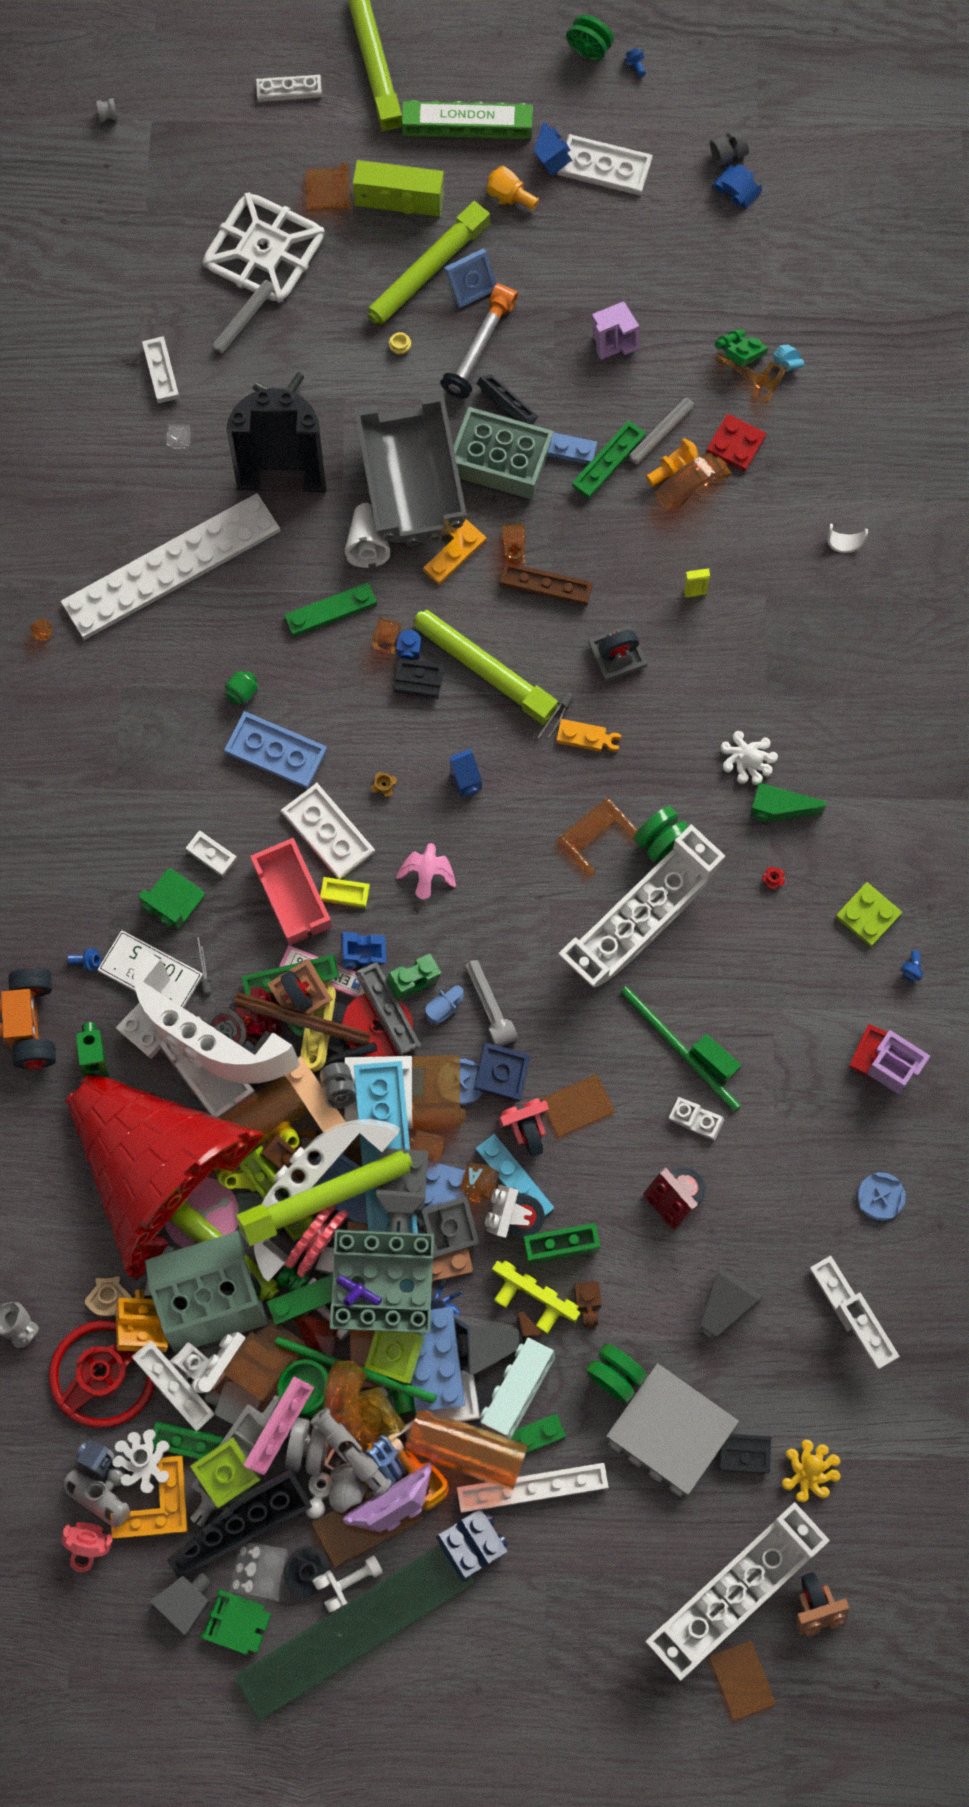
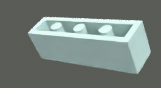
M527 1338L525 1344L521 1343L515 1353V1357H517L513 1365L509 1364L503 1375L505 1380L501 1386L498 1385L492 1394L493 1401L489 1407L486 1406L480 1416L484 1431L508 1443L555 1360L554 1350L530 1338Z

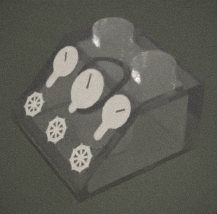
M245 1543L239 1546L229 1593L279 1602L284 1569L289 1554L288 1550L252 1543Z

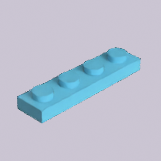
M495 1134L476 1148L477 1153L504 1186L519 1190L518 1195H530L536 1198L543 1207L545 1217L554 1210L553 1205Z

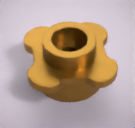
M383 772L376 773L374 784L371 785V791L384 794L385 797L392 796L393 786L397 784L396 777Z

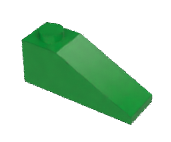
M759 783L750 815L762 822L818 815L824 813L827 802Z

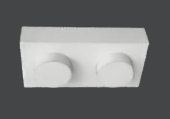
M200 830L185 848L189 854L222 877L225 876L237 860V856Z

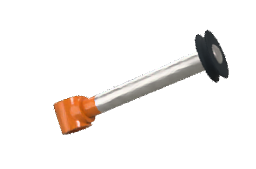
M499 283L495 285L489 301L491 309L455 374L445 373L443 379L440 380L441 387L447 393L460 399L469 398V393L473 389L467 379L502 314H506L507 311L511 312L518 298V291Z

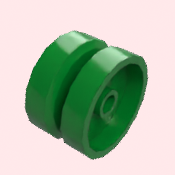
M672 806L664 807L655 813L633 836V841L640 849L648 848L647 857L654 864H658L673 850L675 840L689 827L685 821L678 822L679 814Z
M605 1343L598 1352L602 1362L592 1360L585 1369V1373L612 1397L624 1404H628L635 1395L631 1385L641 1387L648 1374L627 1354L615 1346Z
M305 1359L293 1362L285 1368L279 1378L277 1387L279 1398H282L293 1377H296L314 1387L299 1416L312 1420L316 1414L325 1408H328L330 1413L333 1412L339 1401L340 1386L332 1372L315 1361Z

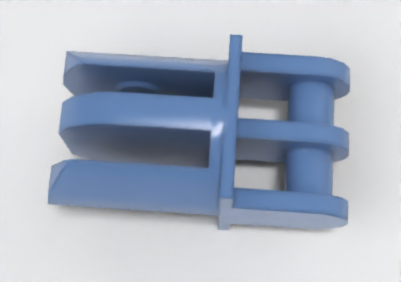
M454 986L446 994L440 990V994L427 1004L425 1012L429 1023L438 1025L453 1013L457 1014L456 1006L463 1000L462 987Z
M381 1435L379 1442L373 1443L372 1449L367 1450L365 1454L374 1460L383 1476L392 1481L390 1485L392 1486L407 1471L397 1456L399 1450L394 1449L389 1439Z

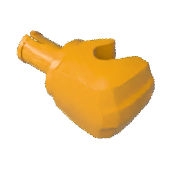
M500 166L489 175L486 192L490 197H497L499 199L498 204H509L512 206L514 203L519 202L531 209V211L535 210L539 203V198L524 191V182L519 181L512 171L504 166Z
M685 438L682 439L680 448L669 457L663 456L660 459L661 466L645 475L646 480L654 488L668 477L676 481L694 472L700 464V457L695 444Z
M406 1447L405 1451L402 1450L397 1454L399 1460L409 1472L408 1475L429 1463L421 1464L409 1447ZM432 1465L427 1493L422 1506L423 1510L432 1509L443 1501L449 1489L447 1480L434 1465Z

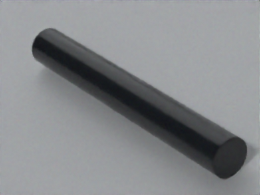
M375 1042L327 1056L322 1068L332 1063L343 1062L345 1057H360L376 1052L377 1045Z

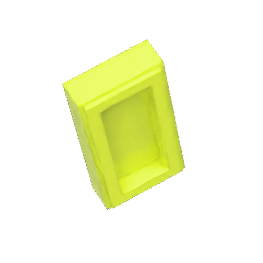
M709 568L686 572L683 589L686 598L707 594L710 580Z
M323 877L320 897L322 902L366 909L370 884Z

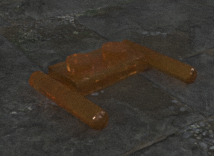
M607 797L601 804H598L564 834L559 836L556 841L588 876H592L595 874L594 867L579 851L583 850L612 826L616 820L632 837L638 831V828Z

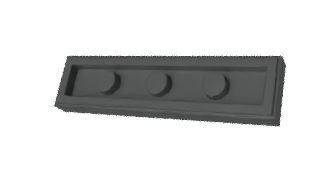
M376 962L358 970L355 975L397 1055L402 1056L419 1048L421 1044L378 963Z

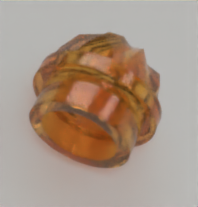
M45 617L29 626L32 630L31 635L38 640H47L52 634L51 622H48Z

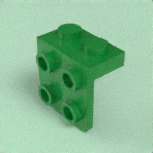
M167 869L151 891L147 892L143 889L138 898L141 903L140 907L149 914L154 913L160 917L159 920L164 925L172 926L179 931L203 900L205 893L173 869Z

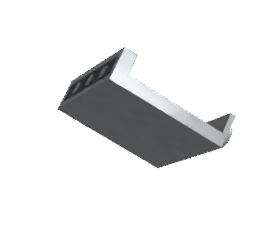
M657 1363L606 1436V1440L609 1441L607 1445L617 1453H620L622 1450L629 1455L628 1460L639 1468L641 1465L649 1470L648 1475L658 1482L663 1480L670 1485L668 1489L679 1497L682 1495L687 1497L739 1421Z

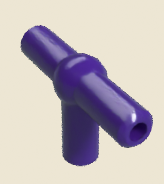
M342 1275L337 1278L336 1283L350 1291L343 1300L345 1306L350 1307L360 1297L376 1306H379L382 1302L381 1297L367 1290L364 1285L357 1284Z

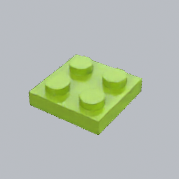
M866 882L838 912L835 918L869 947H872L902 915V911Z
M375 1331L364 1368L411 1384L425 1335L419 1333Z
M233 1437L190 1466L217 1508L260 1481V1477L255 1471L244 1466L247 1458Z

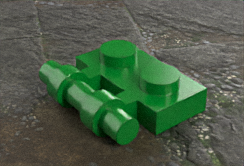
M735 329L729 332L728 335H722L714 343L716 349L726 351L725 357L741 367L765 356L769 349L757 338H744L746 336L744 329Z

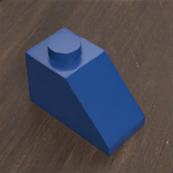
M468 749L449 757L450 774L460 797L464 795L472 796L478 793L479 789H482V779L472 750Z

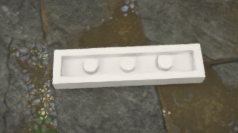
M151 1340L132 1356L134 1361L195 1431L199 1430L214 1416L213 1411L193 1391L188 1382Z

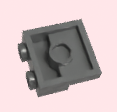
M467 1196L425 1206L418 1211V1215H416L417 1228L419 1230L422 1229L423 1234H434L433 1257L479 1244Z

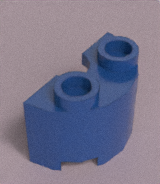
M730 164L712 184L717 192L721 194L729 193L732 202L745 209L762 192V186H757L752 179L755 175L740 164L736 167Z
M342 932L340 934L343 969L365 968L376 962L378 965L386 963L385 936L372 934L360 936L358 933Z

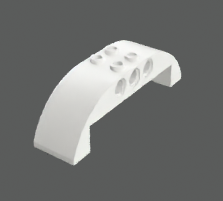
M690 825L675 840L673 850L580 940L575 937L559 952V956L592 987H597L607 982L638 956L691 903L725 859V855L693 825Z
M144 948L139 951L134 971L135 990L138 1000L155 1032L165 1043L171 1046L170 1050L179 1057L184 1055L189 1059V1063L197 1069L202 1067L217 1077L238 1083L271 1081L287 1075L298 1068L300 1063L293 1046L276 1034L272 1033L256 1055H254L161 994L162 989L171 980L161 959Z
M361 1119L340 1123L327 1129L317 1136L305 1149L300 1147L289 1160L292 1163L289 1168L284 1165L273 1178L276 1183L270 1189L262 1204L268 1207L312 1188L359 1133L383 1152L398 1135L400 1128L385 1121ZM310 1152H319L322 1159L318 1161L312 1159ZM294 1170H302L305 1173V1178H297ZM285 1188L289 1192V1196H281L278 1189ZM269 1239L254 1244V1252L263 1277L269 1282L283 1266L288 1255Z
M794 1502L645 1642L681 1681L830 1540Z

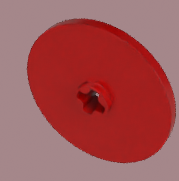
M365 993L355 998L347 1007L342 1025L370 1033L369 1043H376V1052L360 1057L398 1056L383 1026L381 1025L383 1031L380 1029L377 1031L373 1030L375 1025L372 1022L378 1023L380 1020ZM399 1001L398 1003L413 1029L411 1014L406 1005ZM346 1041L350 1049L362 1046Z

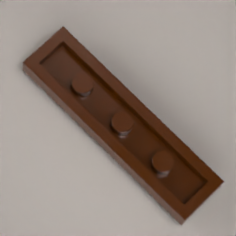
M505 562L499 586L588 606L593 582Z

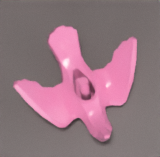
M432 843L427 845L423 855L416 851L412 852L396 876L397 879H402L409 872H418L419 882L415 894L420 899H426L431 896V880L433 875H440L449 886H456L455 877L447 857H436V847Z

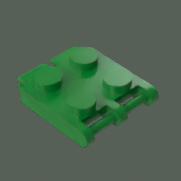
M218 1589L216 1593L218 1597L213 1611H209L208 1616H210L205 1632L201 1633L200 1638L248 1655L249 1650L258 1653L264 1636L257 1634L256 1630L258 1628L266 1631L272 1614L264 1611V1605ZM225 1597L221 1611L218 1614L217 1612L222 1601V1598ZM215 1619H217L212 1635L210 1636L209 1633L212 1628L213 1622Z

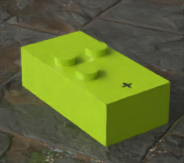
M357 160L353 179L354 204L360 207L399 211L405 214L414 213L440 217L444 198V171Z

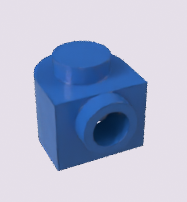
M414 630L403 631L398 637L397 656L409 660L419 659L421 652L420 635Z

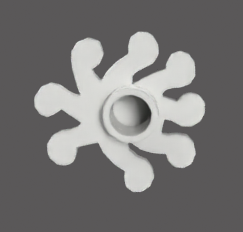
M736 731L733 734V741L738 747H731L729 742L721 744L722 753L732 754L724 762L723 770L730 773L733 771V764L737 763V771L739 773L737 781L740 784L748 781L749 776L745 771L746 769L752 776V784L757 786L763 780L762 775L757 770L762 771V774L766 777L772 774V767L769 764H763V760L773 764L777 761L778 755L775 752L768 754L758 750H766L770 747L771 742L768 738H763L760 742H752L747 745L743 741V732Z
M147 1430L144 1432L143 1439L145 1444L140 1445L141 1437L138 1433H130L128 1441L132 1443V1449L129 1448L126 1441L122 1440L115 1445L116 1451L124 1452L131 1461H127L123 1456L118 1455L113 1459V1466L116 1468L124 1467L126 1470L134 1472L132 1476L124 1474L121 1477V1483L125 1486H130L142 1478L141 1490L144 1493H151L154 1489V1486L149 1482L151 1474L161 1483H165L169 1479V1473L167 1471L160 1472L157 1464L160 1462L163 1452L169 1450L170 1445L166 1441L158 1442L156 1451L153 1454V1439L156 1437L155 1431Z

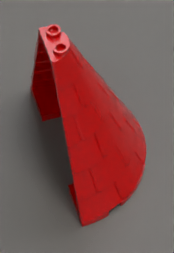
M86 1075L76 1092H72L65 1100L77 1134L81 1139L115 1243L119 1248L124 1269L135 1280H139L147 1271L145 1260L160 1256L166 1247L169 1246V1243L164 1238L156 1237L158 1232L215 1167L233 1172L265 1136L261 1131L240 1126L235 1122L183 1106L182 1103L155 1096L153 1093L127 1086L125 1083L102 1075Z

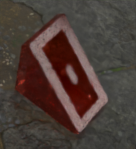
M310 1316L296 1317L294 1319L308 1348L330 1356L333 1355L338 1330L330 1329V1322Z

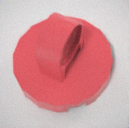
M76 1522L75 1527H70L68 1524L63 1529L61 1541L63 1546L72 1552L70 1564L75 1571H88L93 1565L94 1557L103 1556L109 1552L112 1544V1535L110 1533L107 1535L102 1533L103 1528L101 1526L87 1522ZM77 1555L86 1556L89 1558V1561L85 1564H80L75 1560V1557Z

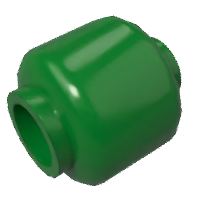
M242 671L235 672L225 684L226 697L236 705L247 704L259 690L256 683L258 679L250 671H246V673Z

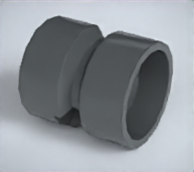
M740 129L728 132L726 137L721 135L709 142L713 159L720 167L731 163L733 158L738 160L749 155L746 137Z
M332 1063L325 1066L320 1072V1079L324 1089L326 1104L332 1108H344L355 1102L357 1095L350 1067L344 1063Z

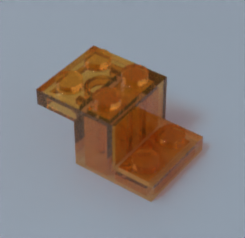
M268 1316L269 1324L259 1327L255 1334L249 1333L222 1373L262 1402L274 1385L279 1383V1378L284 1370L300 1357L298 1354L274 1346L276 1338L280 1337L307 1347V1343L281 1325H275V1322Z

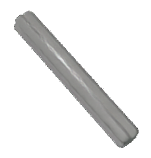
M268 280L263 281L213 343V348L216 351L223 353L272 293L275 287Z
M684 398L629 454V460L635 465L639 464L693 409L694 403L689 398Z

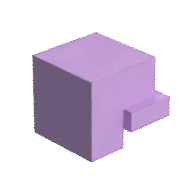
M624 301L592 314L593 338L596 341L597 355L600 360L621 351L626 355L640 349V326Z
M889 1030L876 1050L879 1055L873 1062L868 1075L900 1095L911 1077L915 1076L917 1078L930 1055Z

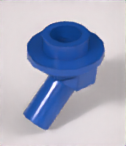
M636 47L626 52L627 57L624 58V61L628 66L633 64L638 76L644 77L646 71L641 63V60L645 58L643 49L639 51Z
M89 948L84 950L83 955H67V964H83L84 970L96 971L101 964V956L97 949Z
M913 950L911 952V962L906 961L900 968L903 972L902 976L911 982H915V980L920 981L924 973L919 969L921 965L919 951Z

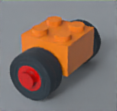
M27 967L12 971L8 976L9 991H1L0 1014H2L3 1022H0V1037H3L4 1043H7L12 1050L13 1065L18 1068L37 1070L56 1063L55 1043L51 1040L39 1039L37 1001L35 997L45 996L52 992L51 972L47 969Z

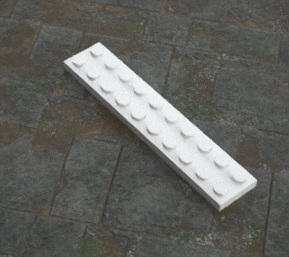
M258 493L63 599L61 603L83 640H86L280 532V528Z

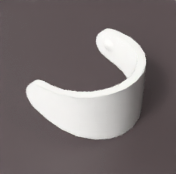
M830 523L828 525V545L836 552L851 553L860 549L866 542L868 536V529L866 528L860 533L847 535L833 531V524Z

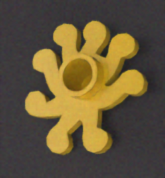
M804 1440L801 1443L803 1449L801 1463L798 1459L799 1454L795 1449L787 1450L785 1453L786 1458L791 1460L793 1471L796 1474L792 1479H783L782 1487L785 1490H791L796 1484L800 1483L801 1492L796 1494V1500L800 1503L808 1500V1489L819 1498H827L830 1493L827 1487L819 1488L818 1484L829 1480L833 1482L839 1481L840 1473L837 1470H831L826 1474L822 1473L830 1466H838L840 1464L839 1457L833 1454L826 1461H823V1456L828 1454L829 1451L826 1445L817 1446L815 1450L816 1455H810L814 1447L810 1440Z

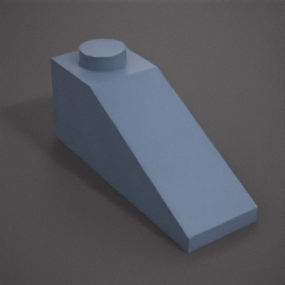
M89 1440L87 1444L83 1443L76 1454L79 1457L77 1462L103 1479L106 1478L108 1470L112 1468L113 1459L116 1457L109 1448L92 1440Z

